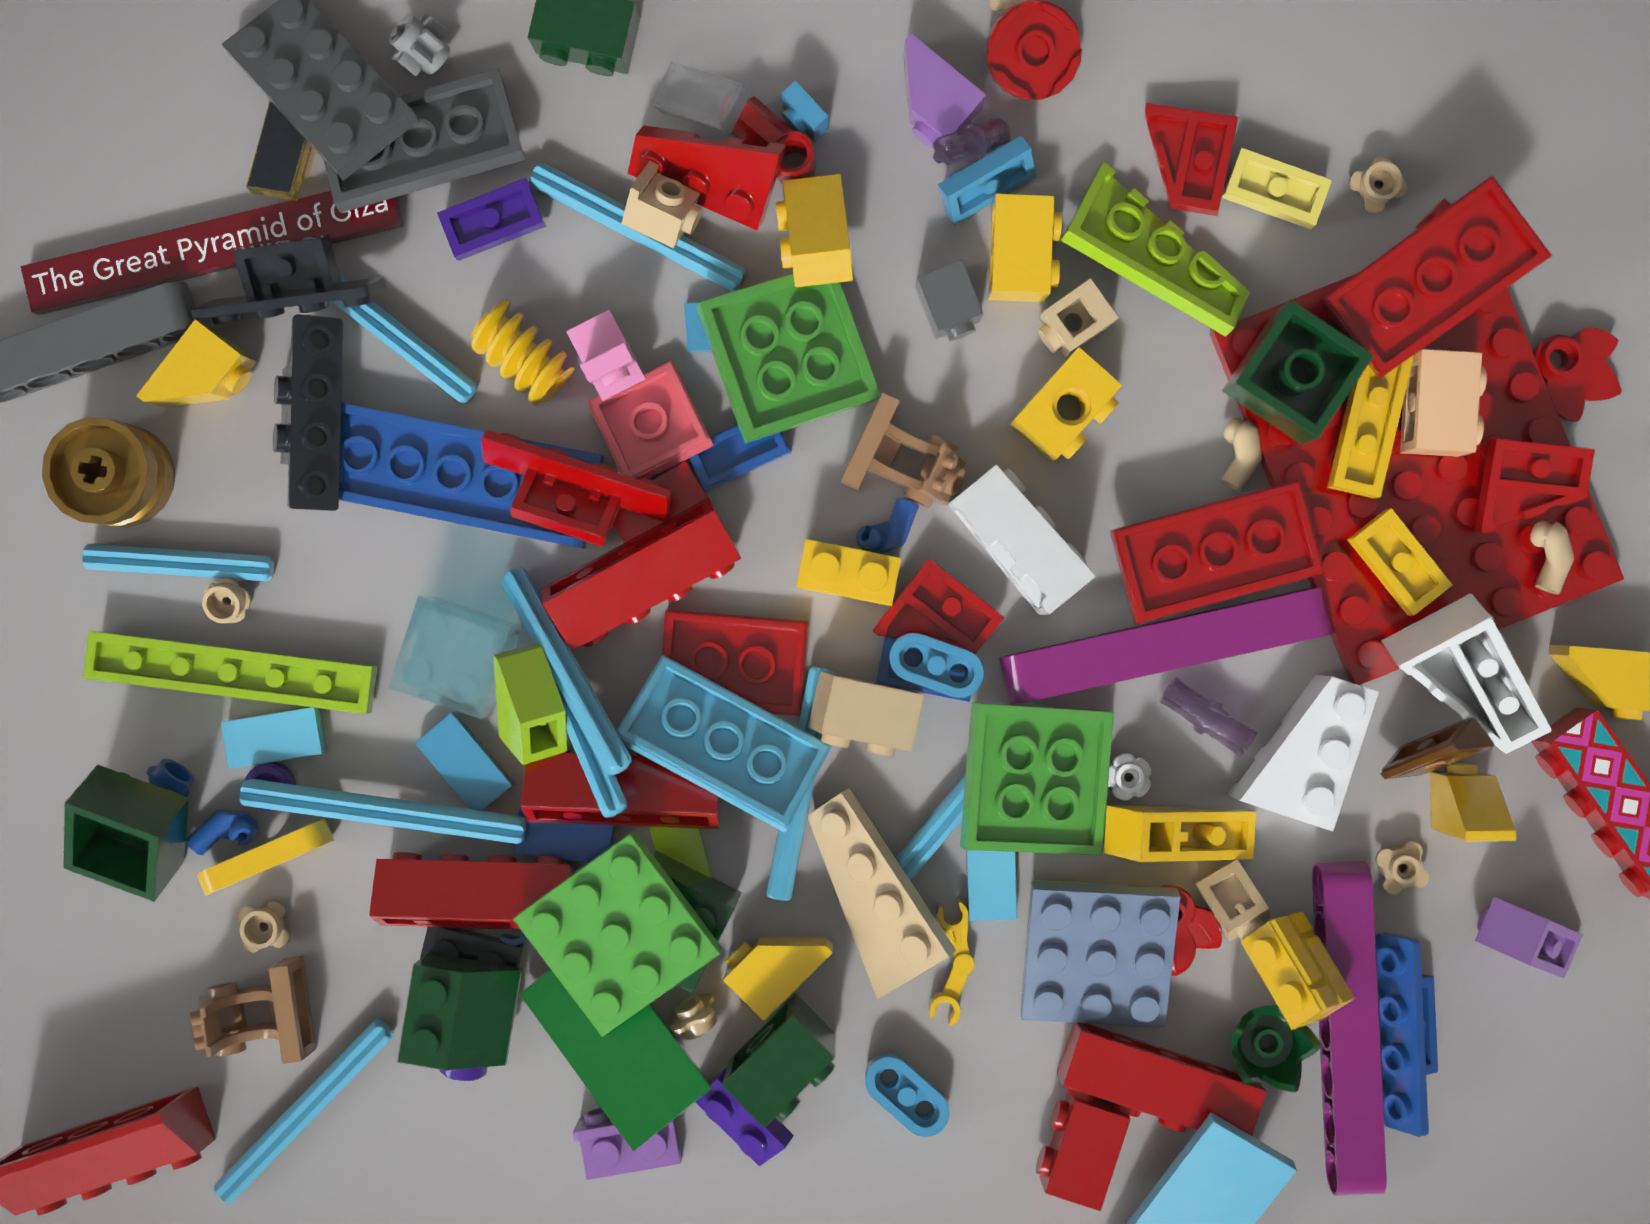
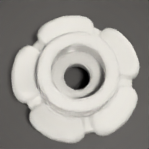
M1130 753L1116 756L1109 767L1108 787L1112 788V794L1124 801H1129L1135 796L1138 798L1144 796L1151 787L1149 776L1152 771L1150 765L1145 759L1141 757L1134 758ZM1126 773H1132L1133 779L1130 782L1124 779Z

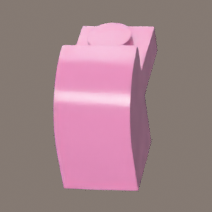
M610 309L566 331L583 363L580 365L588 382L594 384L602 401L646 379L621 326Z

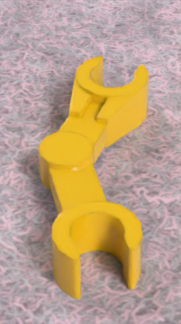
M960 899L957 901L961 910V916L955 922H949L944 918L941 903L938 904L936 909L939 924L956 951L953 953V966L942 992H938L931 998L928 1008L930 1017L933 1019L936 1007L940 1003L948 1002L952 1004L953 1011L947 1020L949 1026L955 1024L960 1018L961 1009L958 999L968 974L973 971L975 966L967 943L968 910Z

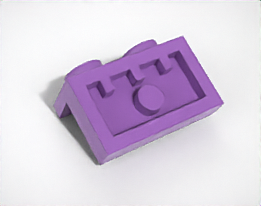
M601 1107L585 1112L583 1114L584 1117L579 1118L573 1130L574 1141H580L587 1180L681 1164L682 1161L676 1119L634 1152Z

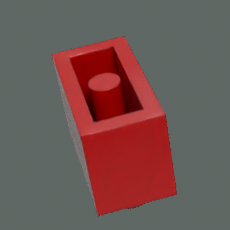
M1067 1093L1064 1101L1058 1100L1051 1117V1128L1055 1129L1050 1146H1042L1036 1164V1174L1040 1175L1039 1178L1045 1194L1101 1212L1131 1120L1129 1115L1115 1110L1112 1107L1113 1102L1095 1097L1094 1102H1087Z

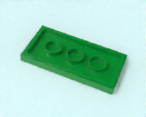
M551 969L519 993L633 1152L637 1151L713 1088L651 1004L645 1006L602 1037Z

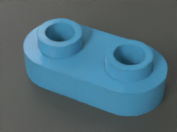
M908 633L902 635L893 643L889 652L891 668L900 678L952 697L964 698L974 694L980 688L984 679L983 665L975 654L922 634ZM909 648H917L922 653V660L917 666H908L904 661V654ZM955 664H963L967 669V677L962 682H954L950 678V669Z
M880 1053L870 1060L865 1071V1085L869 1095L879 1105L917 1136H934L945 1128L949 1119V1106L946 1096L936 1085L897 1053ZM885 1069H892L896 1071L898 1076L895 1081L887 1083L881 1080V1072ZM921 1101H929L933 1104V1109L927 1114H921L915 1108Z

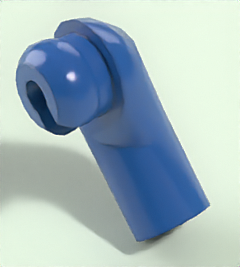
M897 498L888 521L873 526L865 525L859 529L856 535V542L859 548L879 554L901 548L907 540L919 505L902 498Z
M220 809L215 811L186 838V843L198 855H204L220 839L238 841L237 845L240 846L248 845L256 837L258 824L246 812Z

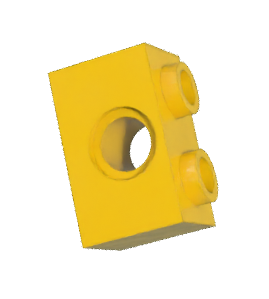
M1078 347L1011 422L1010 426L1051 463L1061 454L1069 459L1087 440V437L1081 432L1094 418L1101 424L1120 403L1113 396L1122 385ZM1070 397L1076 400L1080 406L1079 418L1074 421L1063 419L1057 411L1058 399Z

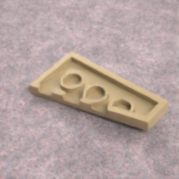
M850 788L807 815L877 1000L950 957L956 951Z

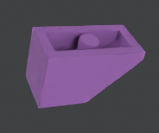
M911 33L905 40L903 55L909 123L914 126L912 128L913 134L923 144L930 148H934L937 145L946 153L982 110L986 94Z
M1493 897L1491 904L1487 905L1479 915L1477 921V930L1479 932L1475 941L1529 966L1565 978L1583 934L1497 897Z

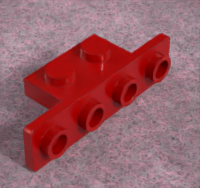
M486 430L482 436V453L485 463L524 475L511 505V517L602 547L605 545L620 507L660 521H666L669 513L671 491L663 488L653 480L645 478L635 479L617 473L614 469L604 464H589L571 458L559 449H544L526 443L521 438L510 433L498 434Z

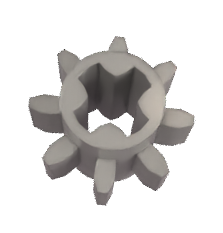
M408 14L396 25L389 37V43L397 49L391 59L407 73H412L414 76H417L420 70L427 75L435 73L443 65L450 53V47L442 41L447 35L448 30L431 15L428 17L422 14L418 20L412 14Z

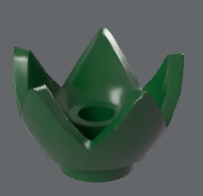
M1264 1005L1247 1012L1235 1025L1230 1039L1234 1066L1243 1083L1254 1084L1264 1081L1278 1089L1294 1093L1298 1091L1300 1086L1302 1061L1314 1055L1322 1046L1316 1035L1306 1025L1292 1030L1278 1005ZM1266 1034H1272L1274 1036L1273 1045L1268 1049L1260 1048L1259 1041L1261 1037Z

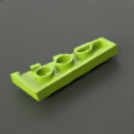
M1103 161L1092 178L1061 241L1226 337L1235 328L1250 295V291L1206 251L1197 253L1185 242L1184 232L1171 220L1167 224L1161 221L1146 207L1149 200L1135 188L1129 192L1113 178L1116 171Z

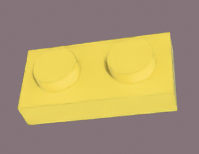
M1241 148L1235 157L1222 193V198L1311 230L1317 224L1332 180Z

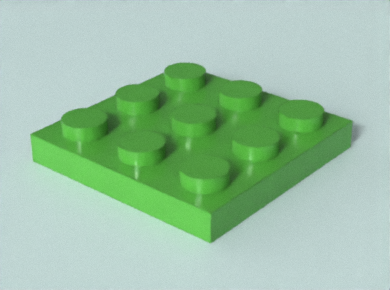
M790 274L699 302L696 306L745 444L877 401L881 397L840 282L795 287L794 275Z
M972 702L960 847L965 850L1102 856L1114 712L1107 710Z
M634 830L524 908L513 918L602 1037L714 959L722 950L721 945Z

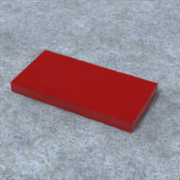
M1491 175L1321 299V302L1346 336L1374 355L1368 365L1378 379H1380L1553 255L1494 176Z
M1300 479L1110 530L1135 624L1325 573Z

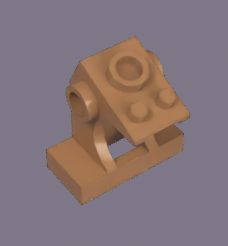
M882 392L845 470L841 484L858 492L867 472L870 471L906 488L903 496L919 505L930 508L932 501L946 506L950 496L958 493L965 478L964 467L966 462L956 454L958 446L936 435H932L928 443L891 424L899 407L900 400ZM901 445L927 456L917 479L891 468Z
M303 956L284 958L269 967V985L238 989L237 982H228L208 987V995L199 997L200 1010L190 1012L195 1050L205 1048L207 1057H212L214 1054L217 1056H227L245 1051L247 1049L246 1041L272 1038L279 1040L282 1064L301 1062L316 1050V1042ZM268 1000L271 1022L247 1026L243 1003Z

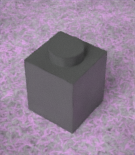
M963 260L917 277L915 288L935 339L947 335L949 341H954L976 331L974 324L980 322L983 311Z

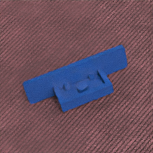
M1386 932L1376 934L1375 940L1384 1123L1389 1128L1422 1137L1429 1134L1426 1075L1438 1072L1434 976L1421 974L1420 941L1417 938Z

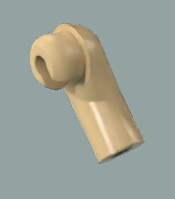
M1234 418L1226 424L1223 435L1228 443L1234 445L1235 458L1221 478V482L1234 491L1242 492L1260 464L1262 452L1259 429L1250 420L1244 422L1239 418Z
M1539 521L1532 529L1530 540L1535 546L1544 547L1547 558L1535 587L1545 592L1559 595L1574 561L1573 549L1567 528L1558 522L1550 524L1547 521Z

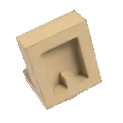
M1238 859L1196 883L1198 891L1223 928V934L1229 942L1238 937L1242 941L1265 925L1264 922L1270 919V908Z

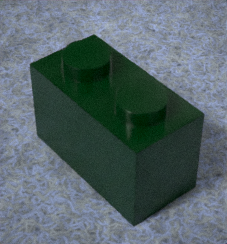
M536 0L527 38L535 53L539 54V58L547 63L557 66H566L568 61L586 65L585 68L588 71L601 76H613L614 72L628 74L640 17L635 2L627 0Z

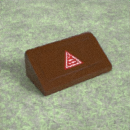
M1469 717L1400 746L1382 768L1380 774L1384 779L1424 775L1491 749L1494 746V742L1474 717L1471 719Z

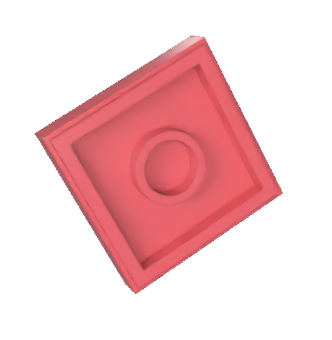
M673 360L644 373L645 380L602 401L600 396L587 401L620 474L635 479H648L714 446Z

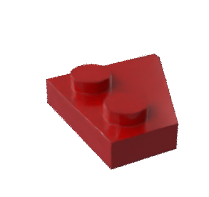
M1146 103L1144 116L1170 209L1218 216L1238 117Z
M1490 438L1474 530L1481 533H1490L1496 531V527L1521 518L1527 520L1545 513L1554 506H1566L1587 498L1595 449Z
M928 558L873 628L872 632L877 636L899 638L908 633H918L965 649L976 655L1005 617L937 563Z

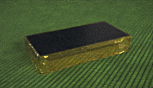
M271 101L268 104L246 188L252 194L298 201L312 146Z

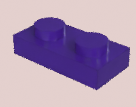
M526 178L437 212L453 256L458 261L546 227L530 183Z
M724 1068L709 1080L713 1088L695 1103L706 1113L709 1119L715 1122L740 1147L744 1154L749 1156L758 1166H761L784 1150L794 1135L776 1118L763 1128L722 1087L726 1068Z

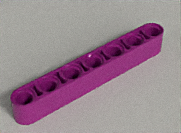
M1320 586L1318 588L1313 587L1018 652L999 657L1009 704H1020L1331 635L1334 632L1324 587Z
M1365 861L1315 863L1312 870L1314 935L1319 937L1355 997L1348 1004L1319 1020V1041L1322 1045L1320 1048L1327 1181L1331 1193L1335 1196L1383 1194L1386 1191L1387 1174L1372 876L1370 868Z

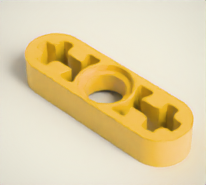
M322 819L198 872L196 875L206 896L332 842L334 838L326 819Z

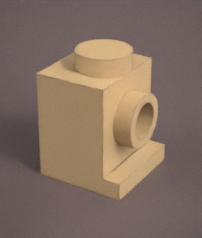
M649 161L630 188L621 224L674 249L684 232L692 235L699 223L703 208L697 206L700 193L674 179L657 173L658 164Z
M1090 278L1042 312L1039 320L1043 326L1038 329V334L1052 353L1060 349L1064 356L1067 357L1076 351L1078 347L1083 346L1098 334L1111 327L1119 317ZM1066 317H1074L1079 321L1080 328L1077 332H1069L1063 324Z

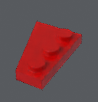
M643 125L635 135L627 174L638 178L648 162L652 161L658 164L657 173L674 179L682 185L699 192L697 205L758 231L766 215L786 144L770 142L767 147L745 144V139L727 137L725 141L702 139L697 132Z

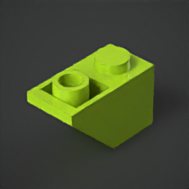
M539 643L494 654L499 738L522 765L567 752L566 712L543 647Z

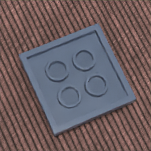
M1031 881L1020 1006L1021 1019L1165 1027L1180 906V895L1177 888Z

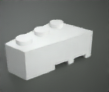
M995 465L948 505L1038 615L1050 614L1096 576L1086 566V561L1077 549L1069 542L1066 543L1054 530L1056 525L1045 510L1039 505L1034 507L1022 494L1026 491V488L1019 478L1009 468L1003 472Z
M1471 593L1381 641L1398 667L1408 675L1411 674L1427 687L1441 702L1444 701L1459 713L1463 719L1474 717L1492 739L1494 745L1505 754L1552 731L1492 617Z
M1315 675L1280 722L1282 725L1267 745L1262 747L1253 758L1255 761L1238 784L1235 783L1226 795L1239 801L1334 831L1379 692L1336 677Z

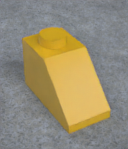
M195 319L136 396L143 402L162 408L227 400L233 394L240 393L248 385L252 378L251 370L257 361L216 329Z
M1549 645L1550 657L1592 706L1611 708L1610 717L1642 720L1643 711H1650V652Z
M1453 763L1447 766V772H1430L1431 829L1464 841H1516V829L1495 775L1479 772L1478 764Z
M760 936L751 945L743 941L724 961L729 967L726 969L723 981L765 1021L833 953V943L827 937Z

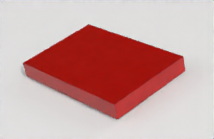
M665 609L663 655L772 714L801 715L808 621Z

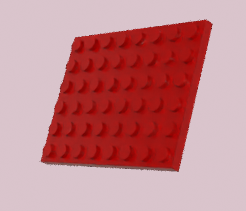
M1354 275L1294 298L1292 301L1346 336L1323 305L1321 299ZM1508 289L1502 291L1423 348L1425 350L1482 353L1481 367H1484L1486 370L1487 381L1484 393L1479 397L1478 416H1481L1483 419L1484 431L1481 442L1476 445V452L1459 457L1400 453L1401 410L1380 498L1374 499L1327 488L1349 394L1319 439L1303 445L1237 402L1244 421L1250 420L1259 429L1262 452L1261 464L1270 486L1298 479L1301 481L1325 573L1308 577L1311 588L1324 587L1334 632L1331 634L1348 680L1351 683L1361 685L1401 669L1381 641L1470 593L1492 617L1499 630L1624 580L1589 490L1585 499L1566 506H1554L1545 513L1527 520L1521 518L1496 527V531L1481 533L1474 530L1490 438L1571 446ZM1287 302L1237 321L1235 328L1226 337L1215 330L1209 334L1228 380L1275 310ZM1392 508L1452 583L1449 589L1414 616H1408L1347 540L1386 509ZM1539 521H1547L1550 524L1558 522L1567 528L1573 549L1574 561L1559 595L1548 593L1535 587L1547 558L1544 547H1537L1530 540L1532 529Z

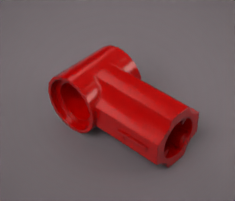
M755 96L744 100L733 112V116L727 124V130L735 138L745 139V144L767 147L770 142L786 144L782 160L786 155L793 152L804 155L806 160L799 167L789 168L782 163L780 164L777 179L781 184H783V180L814 177L816 161L813 144L810 139L803 133L792 130Z

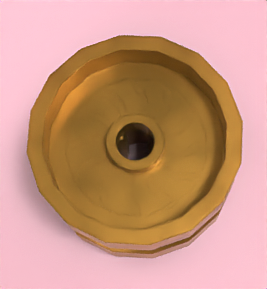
M86 417L68 423L52 437L43 455L42 480L48 497L63 514L80 522L120 527L136 526L150 521L164 509L174 490L175 468L169 450L159 438L138 426L122 423L110 418Z

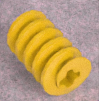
M505 299L491 308L476 324L471 334L473 339L472 349L477 354H486V362L490 366H501L500 375L504 379H515L514 388L520 393L530 391L528 396L530 403L534 406L542 405L555 396L567 383L575 371V366L565 371L561 368L567 357L564 351L551 358L547 355L553 344V341L549 338L537 345L533 342L539 331L535 325L522 332L519 328L525 316L521 312L508 319L505 315L511 303Z

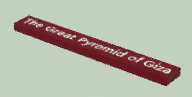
M331 191L23 265L20 268L30 310L34 314L42 315L145 290L164 283L178 282L236 268L237 265L232 250L243 246L329 234L331 244L404 227L397 197L340 213L334 204Z

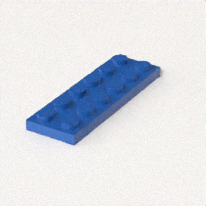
M341 403L339 500L586 549L587 541L511 517V505L524 475L487 464L483 461L481 439L485 431ZM522 439L526 443L544 449H559L571 458L589 464H603L604 456L601 454Z

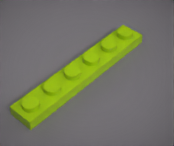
M88 631L83 678L369 714L372 713L377 666L103 631Z

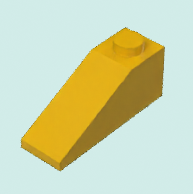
M1106 805L1104 853L1138 862L1254 859L1256 812L1250 810L1153 805Z

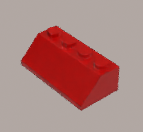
M195 1086L20 1145L0 1158V1205L15 1216L34 1209L37 1215L40 1216L66 1205V1199L81 1194L82 1200H88L112 1189L111 1183L126 1179L127 1184L132 1185L154 1176L157 1173L156 1168L171 1163L173 1170L197 1162L202 1158L200 1152L216 1140L199 1087Z

